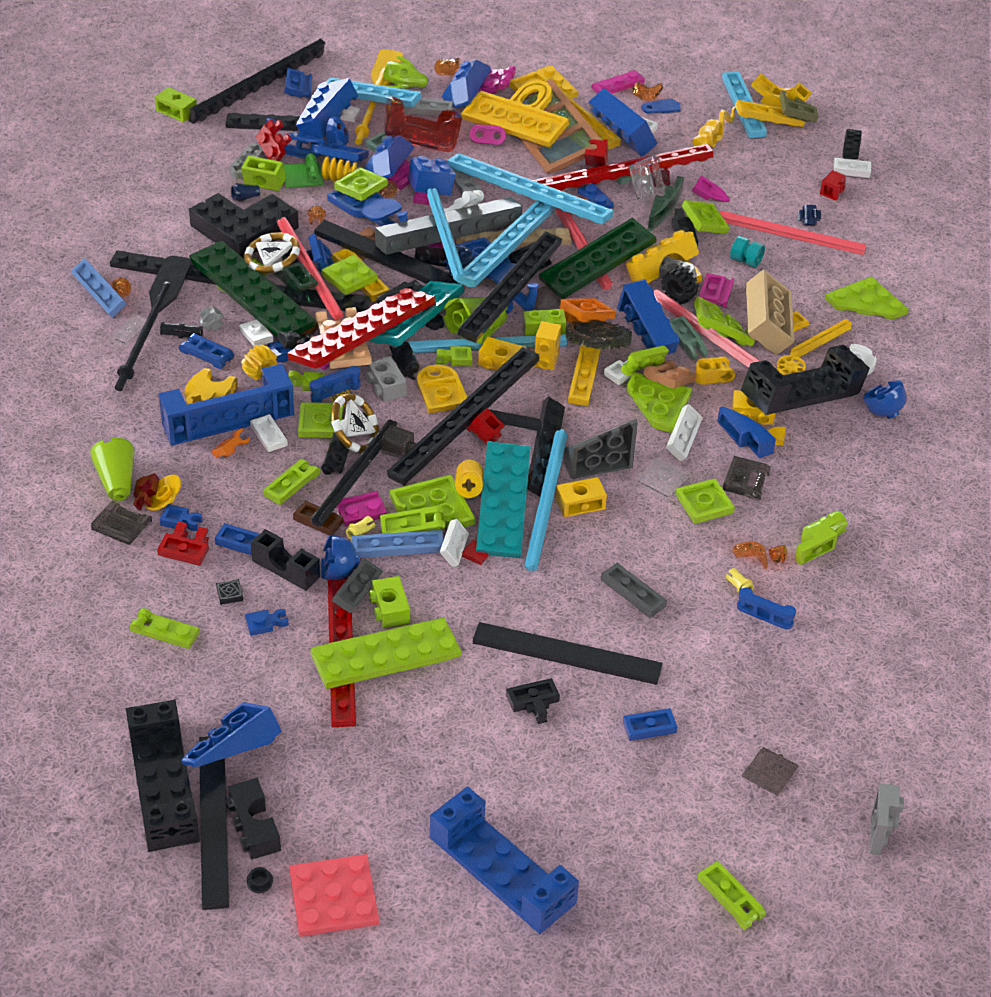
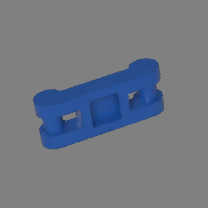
M197 334L190 335L187 342L184 341L179 345L180 352L187 355L191 354L209 362L220 370L226 365L227 361L230 362L234 358V353L229 348Z
M351 366L311 381V402L322 403L323 399L349 389H359L361 387L359 367Z
M749 588L740 589L737 609L782 629L788 630L793 627V619L796 614V609L793 606H782L757 596Z

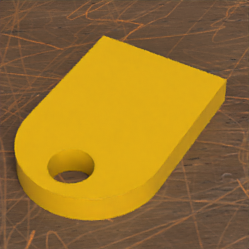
M436 364L424 367L419 371L417 386L429 414L453 410L467 398L458 374L454 369ZM437 372L439 375L433 376L430 373Z

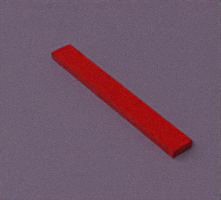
M348 578L327 580L329 643L353 638L352 613L350 614L332 601L335 594ZM355 683L330 688L331 726L356 727Z

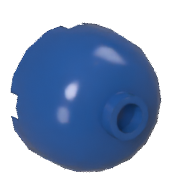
M900 380L889 381V386L882 387L880 384L864 394L863 399L872 414L879 417L887 416L888 419L899 415L898 411L904 407L907 400L905 388Z
M338 535L328 536L323 551H326L324 559L321 558V578L325 580L347 578L351 575L353 569H356L359 565V556L356 555V549L347 538Z

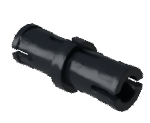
M162 322L160 334L178 336L181 339L192 334L202 337L203 326L185 325L182 322L179 324Z

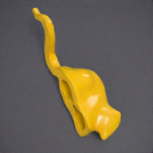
M736 107L731 109V116L727 110H722L719 114V121H707L699 129L698 136L692 139L693 146L708 144L715 148L717 141H720L723 137L724 120L728 123L733 122Z

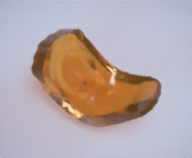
M460 58L452 60L438 59L434 66L436 74L455 75L460 68Z
M637 82L632 90L633 94L641 100L653 101L661 93L663 85L659 83L654 87H647Z
M756 541L739 542L732 548L736 558L756 556L759 558L763 568L767 569L765 546Z

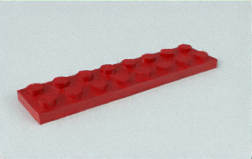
M410 288L402 289L398 294L387 297L385 301L372 305L370 309L357 313L355 317L342 321L340 325L327 329L325 333L319 336L312 337L305 344L297 345L295 349L287 353L289 361L318 369L436 304L435 297L424 292L413 291Z

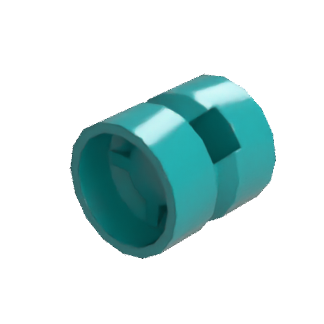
M739 235L732 245L730 258L740 263L744 261L746 265L756 268L764 257L765 245L756 241L751 243L750 239Z

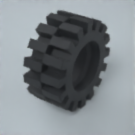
M846 129L843 159L858 160L861 146V130Z
M684 266L674 267L664 274L661 284H663L662 290H666L664 294L669 295L674 301H678L680 305L687 303L697 295L699 283H695L697 278L692 277L694 273H689V269H684Z

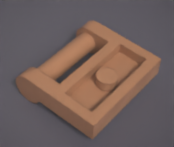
M672 360L664 361L661 365L655 367L651 365L644 369V376L673 389L695 382L696 374L690 372L689 368L677 367Z

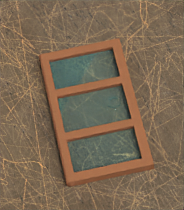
M552 79L545 81L550 85L553 97L543 111L568 118L570 124L550 148L520 138L547 174L557 172L585 159V149L595 150L597 148L595 144H589V140H601ZM539 92L529 94L522 104L529 105L534 103Z

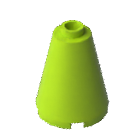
M486 297L454 298L448 301L444 307V310L446 309L444 322L450 333L453 335L458 333L459 327Z
M111 438V442L106 443L101 440L92 446L90 450L91 460L108 497L115 501H123L130 495L135 455L134 447L129 440L124 438Z

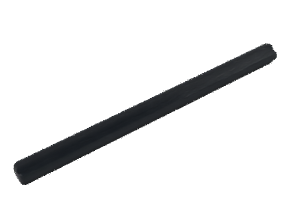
M387 420L313 514L311 517V524L313 526L321 527L396 431V421Z

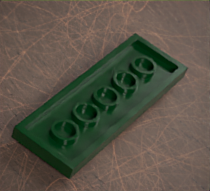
M632 217L539 274V279L560 299H565L656 243V236Z

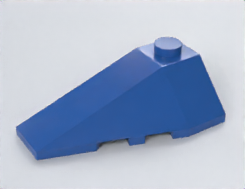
M243 702L220 720L222 725L218 729H211L207 733L209 738L197 743L181 761L184 765L192 767L209 764L268 745L275 740V737L282 730L270 707Z

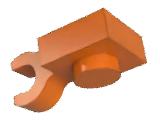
M243 428L234 431L228 439H225L211 450L213 456L218 458L224 455L226 458L236 451V446L247 444L250 441L249 437L244 440L240 439V433L244 431Z

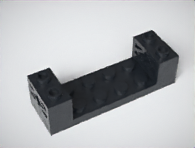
M839 345L828 348L821 368L792 374H781L767 360L750 363L741 391L765 415L857 395L863 387L870 368L849 347Z
M176 699L125 708L148 852L199 843L198 822L187 766L181 761L185 755Z

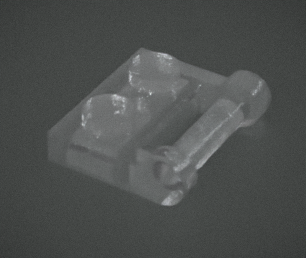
M652 155L629 166L636 197L639 202H644L658 194L667 192L659 167V155ZM649 165H652L656 187L653 185Z

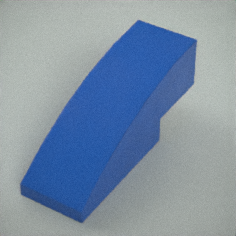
M724 406L719 408L717 422L740 448L748 445L758 458L774 452L776 439L765 428L732 409Z

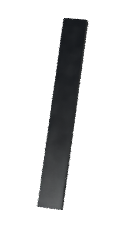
M325 219L314 230L316 236L426 284L430 281L460 284L454 280L453 276H449L448 272L404 253L396 252L386 255L376 246L375 241Z
M482 622L478 623L473 637V644L654 685L658 684L663 665L662 662Z
M209 736L199 737V742L207 740ZM224 758L199 766L202 910L229 908Z

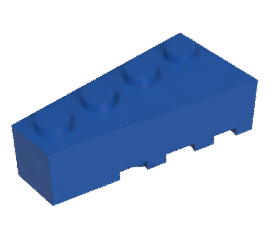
M350 78L331 83L324 82L317 87L316 92L296 124L301 133L316 135L320 138L326 134L328 120L332 116L340 118L342 116L340 112L343 109H348L351 105L350 101L352 99L356 100L358 97Z
M605 88L588 101L592 115L595 118H600L605 126H608L639 156H645L658 144L647 121Z
M646 279L625 284L617 306L619 312L624 311L626 314L624 316L625 320L628 323H633V331L636 335L642 336L641 342L647 349L665 345L669 350L668 354L675 353L679 344L678 334L674 333L669 318L662 311L661 303L654 296L652 287L648 285Z

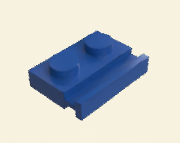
M287 68L284 93L290 96H306L310 98L312 74L308 76L302 71Z
M314 233L308 239L314 262L317 263V267L322 273V269L334 264L331 250L320 239L317 240Z

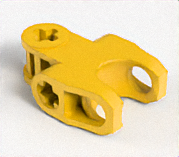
M203 368L189 380L185 387L184 395L187 405L235 393L238 388V377L228 376L224 381L213 382L212 369Z

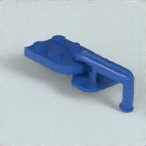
M301 132L289 133L291 139L297 140L296 145L288 144L284 148L286 151L285 155L304 159L308 154H313L316 158L323 154L328 155L329 159L336 158V160H339V158L346 159L345 162L350 161V163H354L357 161L361 162L369 156V150L325 142V139L316 135ZM308 142H311L310 149L302 147V143L308 144Z
M337 190L327 194L329 202L351 216L366 217L379 226L394 224L395 222L390 220L389 216L398 213L397 217H399L400 222L408 220V212H400L402 206L399 202L391 198H383L377 192L362 201Z
M483 237L455 246H466L467 249H472V256L477 257L491 242ZM506 257L485 278L493 279L498 285L515 264L511 263L509 258ZM529 283L527 285L529 288L528 297L520 292L514 298V301L525 311H532L535 308L538 283Z

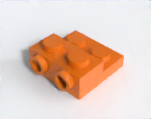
M596 298L561 299L560 309H564L566 321L569 323H577L578 321L594 322L595 320L604 322L606 319H615L616 311Z

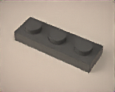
M364 558L335 594L332 601L351 614L371 589L372 581L378 580L383 570Z
M619 563L614 564L601 573V580L649 618L666 607L667 600Z

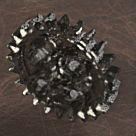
M578 321V323L572 322V324H568L566 327V338H568V341H572V343H578L579 346L586 345V347L594 349H613V347L620 349V347L630 345L632 331H629V328H625V326L612 324V322Z

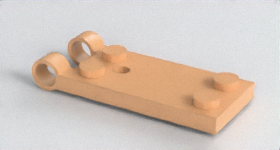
M356 307L345 308L346 318L344 320H349L356 316ZM326 311L315 312L320 335L325 333L327 329L334 328L344 321L327 320ZM365 342L330 361V369L372 364L367 343Z

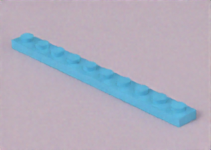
M458 153L447 160L450 167L458 172L466 173L471 177H477L485 180L487 183L498 185L503 189H509L517 194L525 195L532 200L541 201L548 206L557 207L564 212L573 213L580 218L589 219L596 224H604L613 217V210L463 154Z
M537 200L464 269V280L457 282L467 287H476L544 222L557 207L548 206L546 203Z

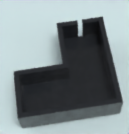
M220 193L209 197L205 202H200L189 208L191 227L215 243L222 240L243 259L246 248L254 240L266 234L282 233L277 224V221L281 220L282 217L287 219L293 230L299 228L298 210L274 194L267 196L244 210Z

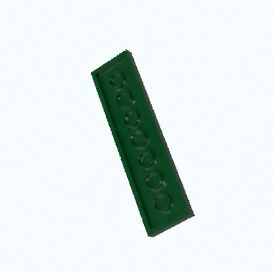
M222 240L189 255V259L194 266L276 337L279 331H294L301 334L316 326V320L260 272L248 267L245 259Z

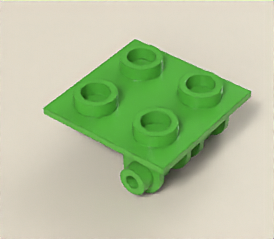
M308 154L305 157V163L283 164L286 188L323 186L320 162H316L315 155Z

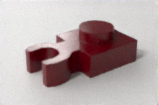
M155 473L136 480L133 504L139 511L144 503L148 507L152 506L153 500L151 496L157 494L160 480Z

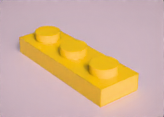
M552 65L537 69L546 78L552 79L569 97L574 98L578 96L579 91Z

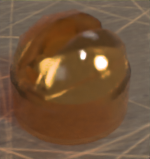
M786 545L768 550L772 561L775 563L785 562L788 557Z

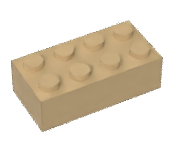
M763 269L746 283L748 334L753 340L760 342L766 350L778 355L794 343L791 291Z

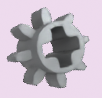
M207 306L199 313L202 317L199 319V323L207 331L211 329L216 331L224 324L221 321L224 315L215 306L211 309Z

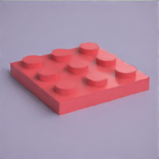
M367 854L289 865L299 937L379 925Z

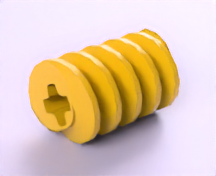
M326 156L321 172L325 180L331 179L332 182H336L358 168L356 162L350 167V161L343 165V160L340 159L337 164L336 158H333L330 162L329 157Z
M465 460L456 469L455 488L459 495L465 498H474L482 491L483 468L475 460Z

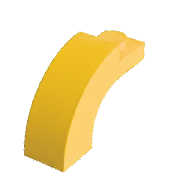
M762 73L750 85L764 96L761 99L763 104L782 108L779 99L781 90L786 91V97L794 101L797 97L806 102L812 94L800 82L792 88H781Z

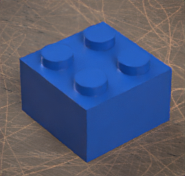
M418 156L417 158L411 157L407 179L415 192L428 193V189L436 188L438 194L451 196L455 173L445 159L436 158L431 160L424 156Z

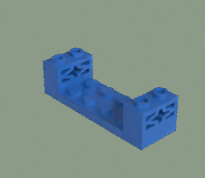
M279 364L262 368V387L186 405L180 389L158 393L161 423L171 446L249 427L250 420L269 414L273 420L293 416V384L284 366Z
M465 787L430 814V839L537 933L541 934L577 904L579 880L561 865L557 866L549 874L485 820L486 801L470 787Z

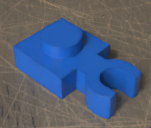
M278 339L277 342L267 344L277 356V363L289 361L287 353L293 349L284 348Z
M168 504L159 521L160 526L175 529L178 521L187 523L188 529L197 531V522L202 523L203 518L200 513L189 514L188 508Z
M268 609L245 614L250 636L272 632L273 626L285 627L289 625L288 618L279 619L286 616L285 609H278L273 614H269Z

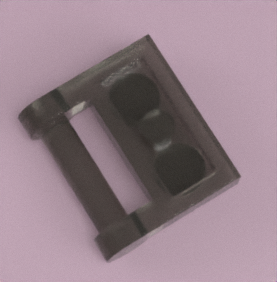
M734 456L723 484V490L760 501L762 497L761 490L766 477L770 474L771 467L765 463ZM752 471L758 474L754 487L748 486Z
M111 501L91 523V528L93 531L130 545L152 523V516L147 514L141 515L121 507L115 501Z

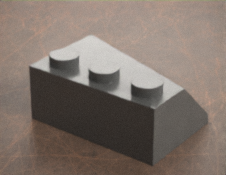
M637 419L623 422L565 447L563 462L570 478L576 479L633 468L638 426Z

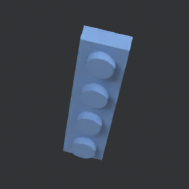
M85 258L70 271L112 318L127 305L122 297Z
M442 530L355 535L352 536V544L359 558L440 553L443 544Z

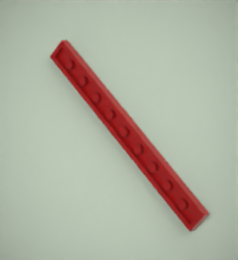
M705 144L533 181L563 191L565 188H578L588 183L597 184L607 179L616 180L622 176H635L641 172L650 173L660 168L669 169L675 165H688L694 161L703 162L714 156L711 147Z

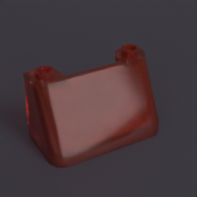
M387 96L384 126L387 137L400 135L413 145L443 152H450L455 148L462 122V117L457 111H441L436 122L407 115L403 112L404 105L399 98Z

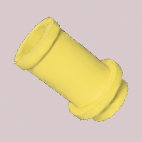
M366 516L356 524H350L346 530L348 538L352 540V536L364 535L374 529V522L370 525L368 524L373 519Z
M736 568L728 571L733 576L731 577L729 574H726L725 579L737 588L738 593L742 588H749L753 591L754 585L752 580L746 579Z

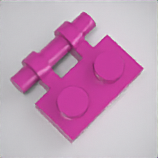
M512 65L506 70H491L478 91L493 94L498 89L504 90L509 86L510 79H513L515 76V66Z

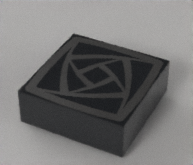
M239 579L216 583L220 605L243 601Z

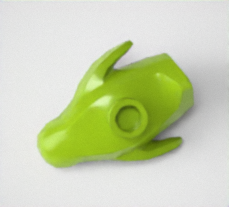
M397 56L403 63L387 62L383 78L396 85L388 87L406 90L411 87L425 88L427 86L428 77L420 73L409 60Z

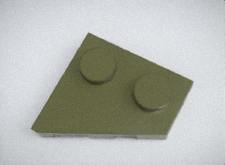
M781 90L779 99L783 114L790 118L802 119L805 122H817L819 115L816 107L805 103L797 97L794 101L786 97V91Z

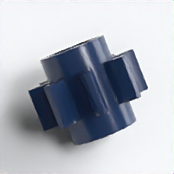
M804 205L802 210L798 212V221H803V226H816L817 221L821 219V210H817L816 205Z

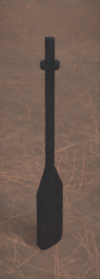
M168 256L164 259L149 291L152 309L126 364L121 365L117 370L119 378L114 387L115 390L122 391L127 379L133 378L135 374L133 366L159 312L177 298L192 266L189 258Z

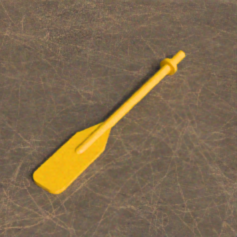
M389 49L379 51L370 76L374 85L388 86L391 84V82L383 78L385 66L388 61L401 63L397 56L403 57L400 51ZM375 101L369 102L362 123L355 128V134L357 135L355 139L356 145H361L363 138L368 137L370 133L368 125L377 104Z

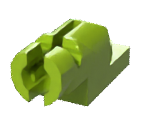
M836 510L827 514V518L821 517L819 520L805 526L801 536L802 543L796 549L795 561L802 565L835 549L838 536L847 531L845 527L848 526L845 516Z

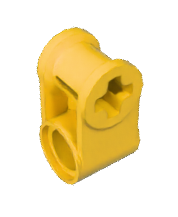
M727 357L702 358L696 363L695 382L698 384L731 382L736 376L735 371L730 368V361Z

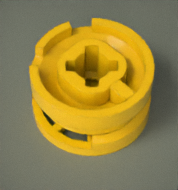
M783 356L777 361V370L783 375L805 371L806 369L805 362L796 356Z

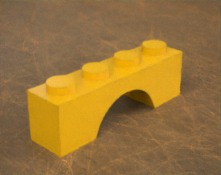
M684 230L674 232L671 238L659 241V245L648 247L645 253L634 255L631 261L625 263L632 283L646 279L647 283H650L659 277L660 264L667 255L680 261H687L698 255L699 250L693 232H684Z

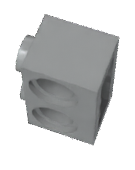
M391 356L374 360L372 364L368 365V371L365 372L366 380L369 384H373L375 395L380 396L383 402L407 396V381Z

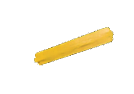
M848 319L838 322L791 348L790 355L801 357L850 330L852 322H849Z

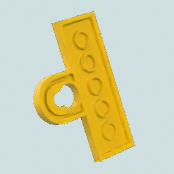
M540 80L523 84L510 100L480 91L461 113V117L464 120L480 125L500 126L507 134L549 148L570 124L568 118L543 111L551 102L553 94L550 85ZM539 92L534 103L529 105L522 104L529 94Z

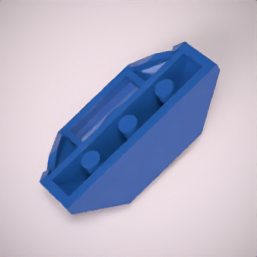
M478 60L463 62L441 97L445 101H453V108L455 109L469 105L490 72L491 67Z
M400 135L396 137L388 136L383 139V143L376 147L377 150L371 156L364 169L384 178L392 177L415 148L412 143Z

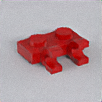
M269 119L267 124H264L255 136L267 158L279 162L286 154L285 146L292 140L289 134H285L284 137L279 133L276 135L284 126L281 120H277L274 123L273 120Z
M178 521L173 534L166 533L157 548L158 555L201 566L209 550L207 543L209 537H206L208 529L199 527L195 538L189 539L186 538L188 532L185 531L187 523Z

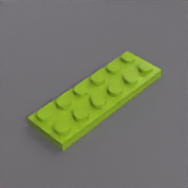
M445 617L311 647L310 651L326 689L440 663L460 657L462 653Z

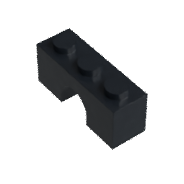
M264 529L251 541L253 562L307 591L320 578V558L303 549H300L292 556L285 549L283 538L267 529Z
M258 778L228 786L229 797H225L226 806L229 812L234 811L235 817H232L233 825L236 832L241 831L243 837H240V844L243 852H248L251 860L281 851L280 835L273 817L263 820L253 818L254 815L266 811L265 796Z

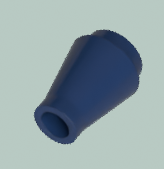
M236 183L231 186L232 199L240 202L260 196L259 185Z

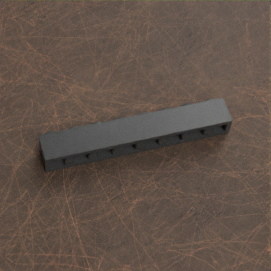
M508 197L446 211L445 215L452 237L456 239L510 226L522 215V205L513 198ZM434 215L375 228L376 246L386 255L442 242Z

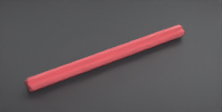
M557 208L555 212L565 228L569 229L570 236L578 250L588 245L570 213ZM607 273L597 279L603 290L611 289L613 283Z
M725 211L719 212L728 224L864 255L866 245Z
M282 217L281 220L277 221L282 233L292 235L298 240L300 245L298 260L330 315L334 320H339V318L343 317L341 309L286 218Z
M659 289L654 290V296L661 303L662 307L676 317L684 316L696 331L748 368L750 363L760 361L730 339L719 335L716 330L712 328L705 329L700 326L696 315Z

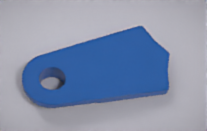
M670 98L643 103L641 109L648 114L680 112L681 103Z

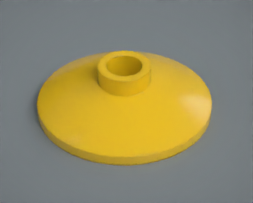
M171 474L160 479L157 494L151 496L153 500L152 506L148 507L145 504V507L150 511H156L173 503L182 485L180 477Z

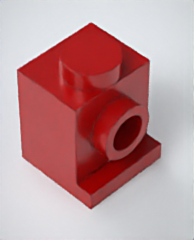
M832 170L822 180L820 195L837 201L839 193L842 194L846 187L845 175Z
M486 408L473 420L466 430L468 432L472 430L487 445V441L496 442L502 436L500 432L505 425Z

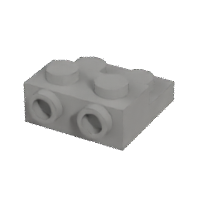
M879 783L871 812L870 854L880 855L882 847H887L888 837L891 836L893 828H898L899 813H902L904 806V797H900V786Z

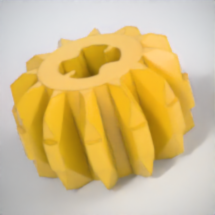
M264 344L260 346L255 345L253 349H249L248 354L244 355L245 359L241 362L244 372L250 378L258 380L259 378L262 379V368L277 364V356L268 346Z

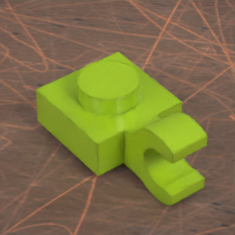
M451 346L450 350L437 349L436 351L437 357H442L436 358V364L438 365L451 362V366H472L471 347Z
M291 370L288 376L293 386L302 387V391H310V382L324 377L325 373L304 371V375H301L299 372Z

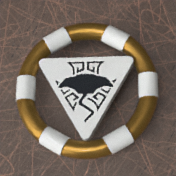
M270 233L254 240L246 248L244 259L248 267L254 271L275 273L287 268L298 258L300 245L298 240L287 233ZM272 240H284V241H286V242H270V241H272ZM293 247L290 256L283 261L282 256ZM256 248L259 251L264 266H260L251 260Z
M343 394L334 401L331 409V423L335 434L347 449L355 453H362L379 432L376 414L370 405L356 394ZM346 402L345 419L340 421L339 410ZM356 405L360 406L364 410L368 417V420ZM371 434V438L365 445H358L348 438Z

